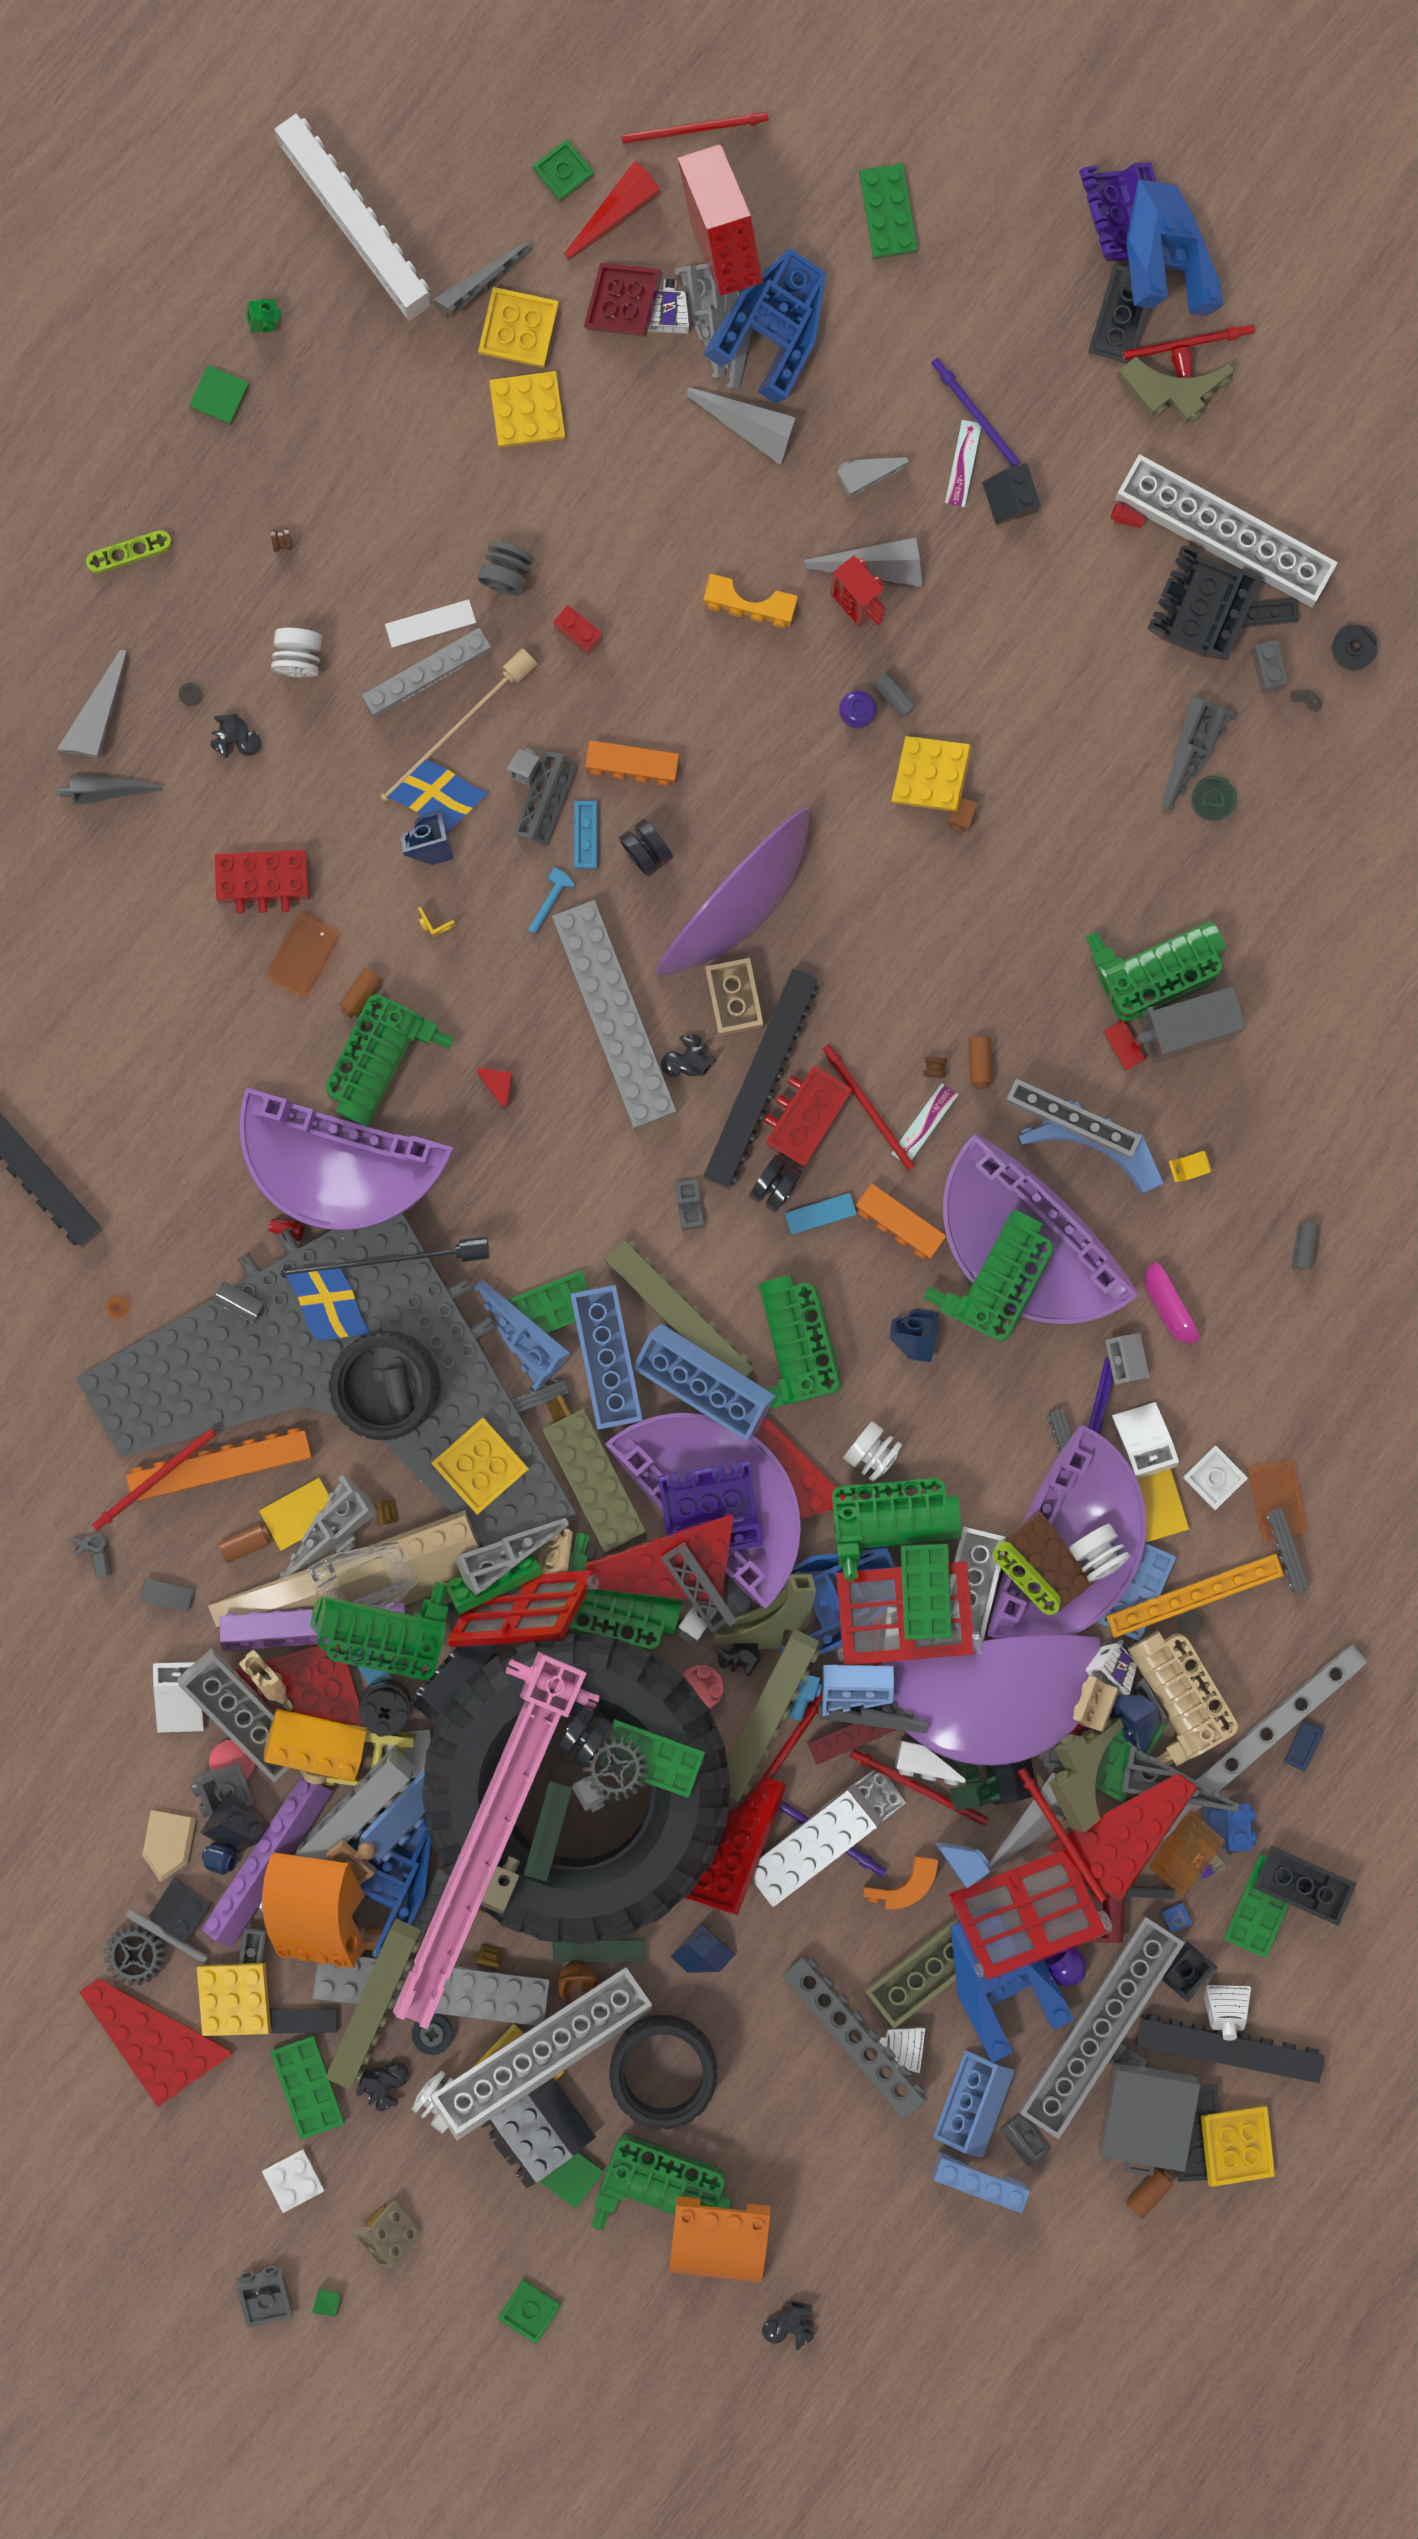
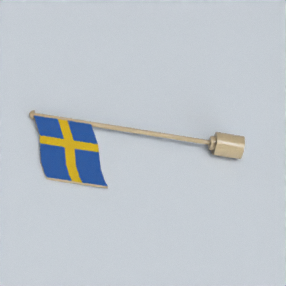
M521 648L503 666L505 671L502 674L505 678L385 794L382 793L381 798L384 801L391 799L405 805L421 816L441 810L446 829L451 830L489 792L471 786L450 770L427 759L507 681L519 683L538 665L536 661Z

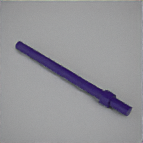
M939 358L934 359L931 364L940 374L941 381L945 386L948 385L1011 466H1018L1021 462L955 380L956 376L951 370L948 371Z
M781 1800L779 1810L801 1824L809 1819ZM854 1847L844 1852L858 1861V1865L864 1869L869 1868L881 1877L887 1871V1869L873 1861V1857L867 1853H861Z

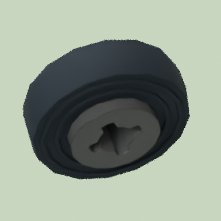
M434 2013L428 2029L420 2027V2023L417 2021L414 2023L412 2041L420 2052L427 2055H438L450 2046L453 2038V2028L449 2020L443 2015Z

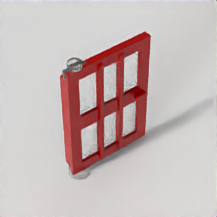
M968 1562L949 1563L952 1638L905 1640L902 1567L857 1571L858 1579H854L853 1582H849V1579H844V1572L837 1573L842 1647L838 1648L839 1661H843L844 1666L983 1654L981 1631L973 1630Z
M593 1570L542 1574L463 1612L447 1639V1643L450 1647L563 1640L589 1589L598 1588V1578Z
M1066 1849L975 1883L968 1888L965 1887L954 1891L948 1895L978 1964L974 1965L978 1978L984 1977L985 1981L1016 1971L1112 1932V1925L1108 1915L1103 1910L1100 1912L1096 1911L1081 1875Z

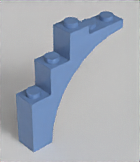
M1071 1100L1067 1101L1077 1107H1080L1078 1101L1075 1103H1072ZM1046 1121L1041 1122L1042 1127L1035 1130L1031 1126L1020 1131L1022 1135L1017 1138L1020 1147L1048 1140L1074 1141L1091 1146L1119 1164L1132 1179L1140 1195L1164 1184L1142 1134H1139L1142 1137L1130 1160Z

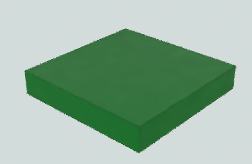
M567 139L532 165L534 172L559 202H562L595 176L594 171Z
M207 365L189 407L231 425L249 387V383Z
M578 2152L539 2182L576 2209L604 2170Z
M522 2278L497 2319L537 2344L562 2303Z

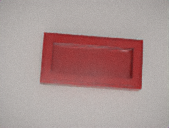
M1122 1020L1103 1031L1125 1071L1146 1060L1139 1046L1135 1044V1039L1125 1021Z

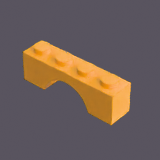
M710 574L703 605H706L707 609L712 611H720L722 609L729 611L728 613L732 616L741 617L745 615L755 622L763 623L765 620L772 622V625L775 627L785 628V626H791L798 596L775 591L767 600L752 603L738 596L734 590L732 579Z

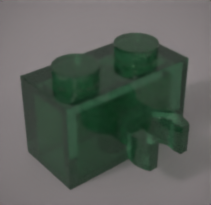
M977 1765L962 1768V1774L964 1779H966V1783L950 1788L951 1801L956 1811L980 1807L1000 1799L995 1776L978 1779Z

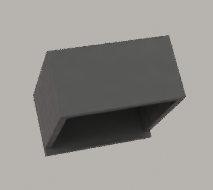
M1233 986L1155 1011L1153 1007L1147 1008L1139 1018L1143 1033L1136 1037L1135 1044L1138 1046L1147 1044L1152 1062L1156 1064L1237 1038L1246 1029V1025Z
M1113 2061L1100 2139L1098 2141L1101 2156L1103 2158L1125 2161V2171L1153 2176L1154 2167L1185 2172L1200 2090V2083L1196 2075ZM1131 2163L1148 2165L1149 2168L1147 2170L1131 2167Z

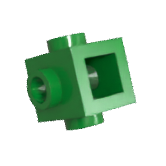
M275 299L248 301L246 317L250 333L277 331L278 322H281L282 315L281 309L276 306Z

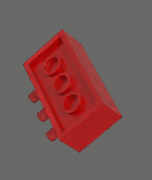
M853 555L833 572L830 595L859 628L870 618L876 625H880L884 621L883 617L885 614L883 612L886 610L881 604L884 591L882 587L884 584L876 575L872 576L869 573V567L862 558L857 559Z
M306 850L214 854L216 900L218 903H235L237 914L245 913V902H258L259 913L268 912L267 901H281V911L289 912L290 900H310L308 854Z
M815 1065L803 1082L794 1076L790 1077L788 1084L797 1088L798 1091L792 1101L782 1095H779L776 1103L786 1108L780 1120L770 1114H767L764 1119L765 1123L774 1128L765 1145L803 1169L853 1090Z

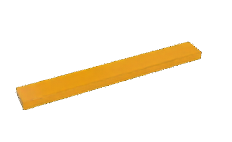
M1272 1554L1108 1614L1106 1619L1112 1636L1115 1638L1282 1577L1284 1574L1277 1554Z

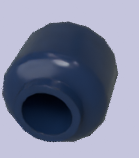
M213 1842L205 1847L202 1852L204 1867L209 1871L225 1875L228 1872H232L236 1867L238 1857L235 1849L229 1845Z

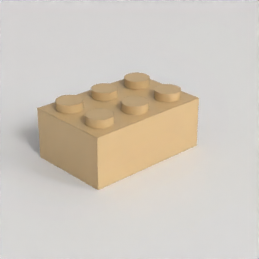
M750 958L705 966L718 1037L763 1028Z

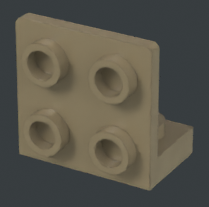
M392 2201L370 2227H356L351 2233L378 2267L394 2268L421 2236L419 2229L396 2201Z

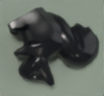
M238 714L214 716L215 721L220 723V729L211 732L213 735L219 736V738L212 740L210 743L213 750L227 758L228 744L236 743L238 751L242 755L252 756L259 752L262 745L260 736L255 731H249L246 722Z
M680 1035L679 1038L687 1047V1050L683 1055L676 1051L666 1053L660 1064L662 1071L671 1077L673 1075L679 1076L681 1072L687 1076H705L715 1064V1057L713 1055L707 1057L704 1054L708 1047L706 1044L700 1046L702 1042L701 1036L690 1035L685 1037Z
M733 1643L734 1647L730 1652L719 1647L715 1648L721 1668L725 1669L732 1663L731 1671L735 1672L741 1666L745 1669L744 1673L748 1676L752 1674L761 1660L756 1643Z
M398 2062L387 2064L386 2069L374 2068L364 2071L356 2089V2095L369 2094L368 2104L371 2105L376 2100L375 2107L378 2111H384L391 2106H397L398 2101L387 2095L389 2087H403L409 2079V2071L403 2063Z
M798 2301L789 2302L788 2306L779 2311L776 2319L770 2318L768 2321H765L762 2327L763 2337L770 2343L778 2344L785 2340L787 2333H792L796 2335V2350H799L801 2346L811 2342L814 2338V2333L809 2330L813 2329L814 2322L806 2320V2316L812 2314V2305Z

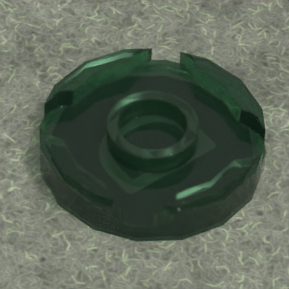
M1208 776L1199 781L1191 795V803L1195 813L1202 819L1211 822L1221 821L1228 817L1234 810L1237 801L1234 787H1232L1228 780L1219 776Z

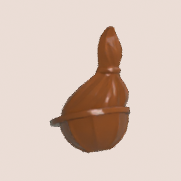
M584 1962L568 1963L561 1970L559 1980H557L560 1996L571 2004L596 1987L597 1977H595L590 1966Z

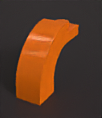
M914 1855L911 1875L902 1886L895 1889L863 1886L862 1896L867 1897V1901L873 1903H880L881 1899L885 1900L884 1909L893 1910L908 1907L919 1901L932 1886L936 1876L938 1859Z

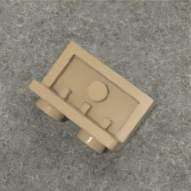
M1088 1676L1087 1681L1082 1686V1695L1079 1703L1074 1708L1073 1719L1085 1727L1103 1732L1119 1689L1103 1683L1098 1678Z

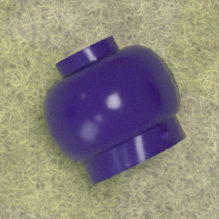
M862 690L847 693L839 705V715L842 721L854 729H862L869 726L877 714V705L874 698Z
M1075 1948L1045 1960L1052 1977L1060 1985H1077L1086 1976L1087 1962L1085 1956Z

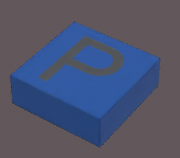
M1183 1902L1161 1911L1170 1933L1192 1924Z

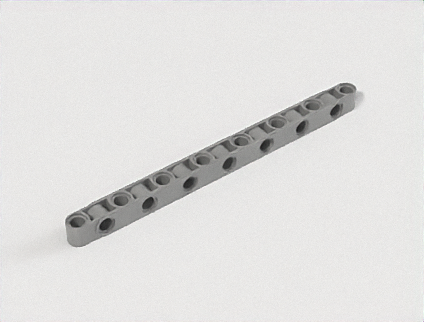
M1353 1644L1348 1645L1194 1780L1213 1791L1219 1792L1361 1669L1367 1663V1660ZM1334 1667L1340 1671V1677L1337 1680H1332L1329 1675L1330 1670ZM1302 1697L1306 1705L1304 1709L1297 1710L1295 1701ZM1263 1728H1269L1271 1731V1737L1268 1740H1262L1260 1737V1732ZM1234 1758L1236 1760V1767L1229 1771L1225 1763L1227 1759ZM1187 1804L1164 1839L1202 1806Z

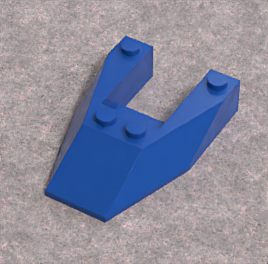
M1139 180L1137 182L1127 236L1134 306L1153 308L1168 298L1165 276L1166 268L1184 271L1189 313L1204 316L1210 315L1223 306L1221 284L1191 210L1177 185Z
M791 248L784 252L762 273L763 283L748 287L740 293L703 353L705 357L720 367L728 364L736 354L749 327L779 346L780 349L758 390L760 394L775 404L788 397L816 342L826 279L825 271Z
M887 1548L863 1550V1554H859L860 1565H857V1571L896 1568ZM837 1553L808 1558L795 1564L791 1574H812L816 1588L812 1607L822 1628L808 1634V1636L819 1641L817 1649L820 1650L819 1655L842 1645L837 1573L843 1572V1567H839ZM894 1580L849 1584L851 1604L896 1600ZM889 1606L851 1609L853 1627L870 1625ZM853 1632L854 1639H855L861 1632ZM786 1645L780 1647L782 1652Z
M424 1822L418 1830L414 1827L409 1833L411 1837L403 1846L398 1844L393 1849L395 1854L386 1863L382 1861L377 1865L372 1859L367 1860L376 1868L373 1876L360 1885L365 1895L364 1897L393 1909L373 1951L372 1956L377 1958L395 1919L412 1926L425 1897L431 1839L427 1832V1822ZM360 1838L351 1846L357 1852Z
M990 1905L973 1914L972 1918L974 1919L996 1909ZM1001 1914L976 1924L982 1940L1014 1928ZM960 1922L950 1926L957 1996L985 2054L992 2063L1013 2052L991 2006L1030 1986L1045 2020L1053 2030L1074 2020L1044 1960L995 1979L986 1980L983 1968L978 1959L976 1960ZM1019 1932L985 1945L993 1964L1034 1949Z

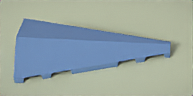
M482 1280L476 1283L475 1291H480L486 1301L484 1305L486 1310L492 1311L497 1320L495 1322L496 1327L512 1354L516 1353L522 1362V1371L524 1373L527 1372L532 1379V1388L535 1391L540 1389L562 1368L570 1353L485 1281Z

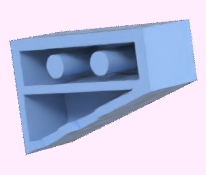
M824 1665L822 1716L829 1715V1711L842 1709L843 1712L851 1711L850 1707L864 1705V1708L893 1703V1666Z

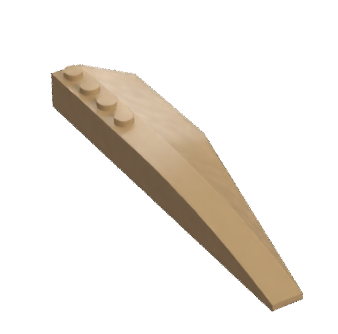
M464 1510L208 1605L216 1627H220L219 1617H224L227 1614L248 1615L251 1612L263 1614L271 1613L275 1610L289 1612L299 1608L313 1610L320 1596L359 1604L375 1603L380 1605L397 1601L407 1605L431 1596L435 1581L447 1583L455 1577H460L461 1574L455 1561L458 1555L481 1547L467 1511Z

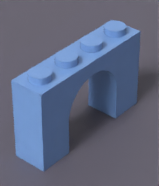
M938 2151L931 2170L933 2180L1019 2213L1023 2212L1030 2193L1024 2182L1005 2175L1001 2179L985 2174L965 2165L960 2158Z

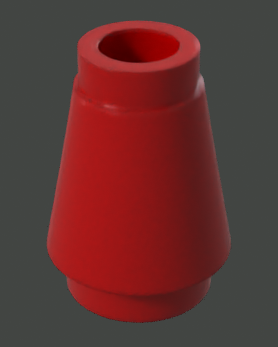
M1189 346L1171 350L1172 356L1170 357L1178 377L1193 378L1192 351H1190Z
M1116 502L1110 519L1114 520V523L1141 528L1145 516L1124 502L1122 504Z
M272 1218L269 1223V1232L276 1235L290 1229L295 1241H300L303 1236L304 1224L298 1220Z

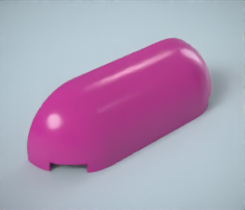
M1157 1261L1153 1262L1146 1270L1144 1288L1169 1334L1182 1343L1192 1344L1199 1342V1333L1161 1265Z

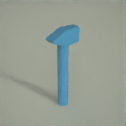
M555 867L547 878L555 885L528 929L529 932L535 935L564 887L575 888L568 875Z

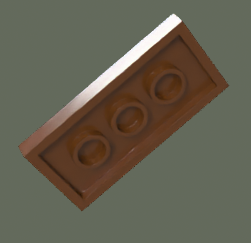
M1037 1511L1003 1539L1005 1542L1012 1544L1057 1592L1061 1598V1605L1058 1611L1065 1608L1095 1583L1094 1581H1088L1087 1576L1089 1574L1087 1571H1082L1083 1566L1079 1561L1075 1560L1067 1545L1040 1511Z

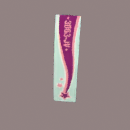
M962 420L945 500L947 504L965 507L981 426L976 422Z
M943 1083L935 1091L899 1142L911 1160L958 1096L957 1093ZM893 1151L891 1154L898 1158L896 1153Z

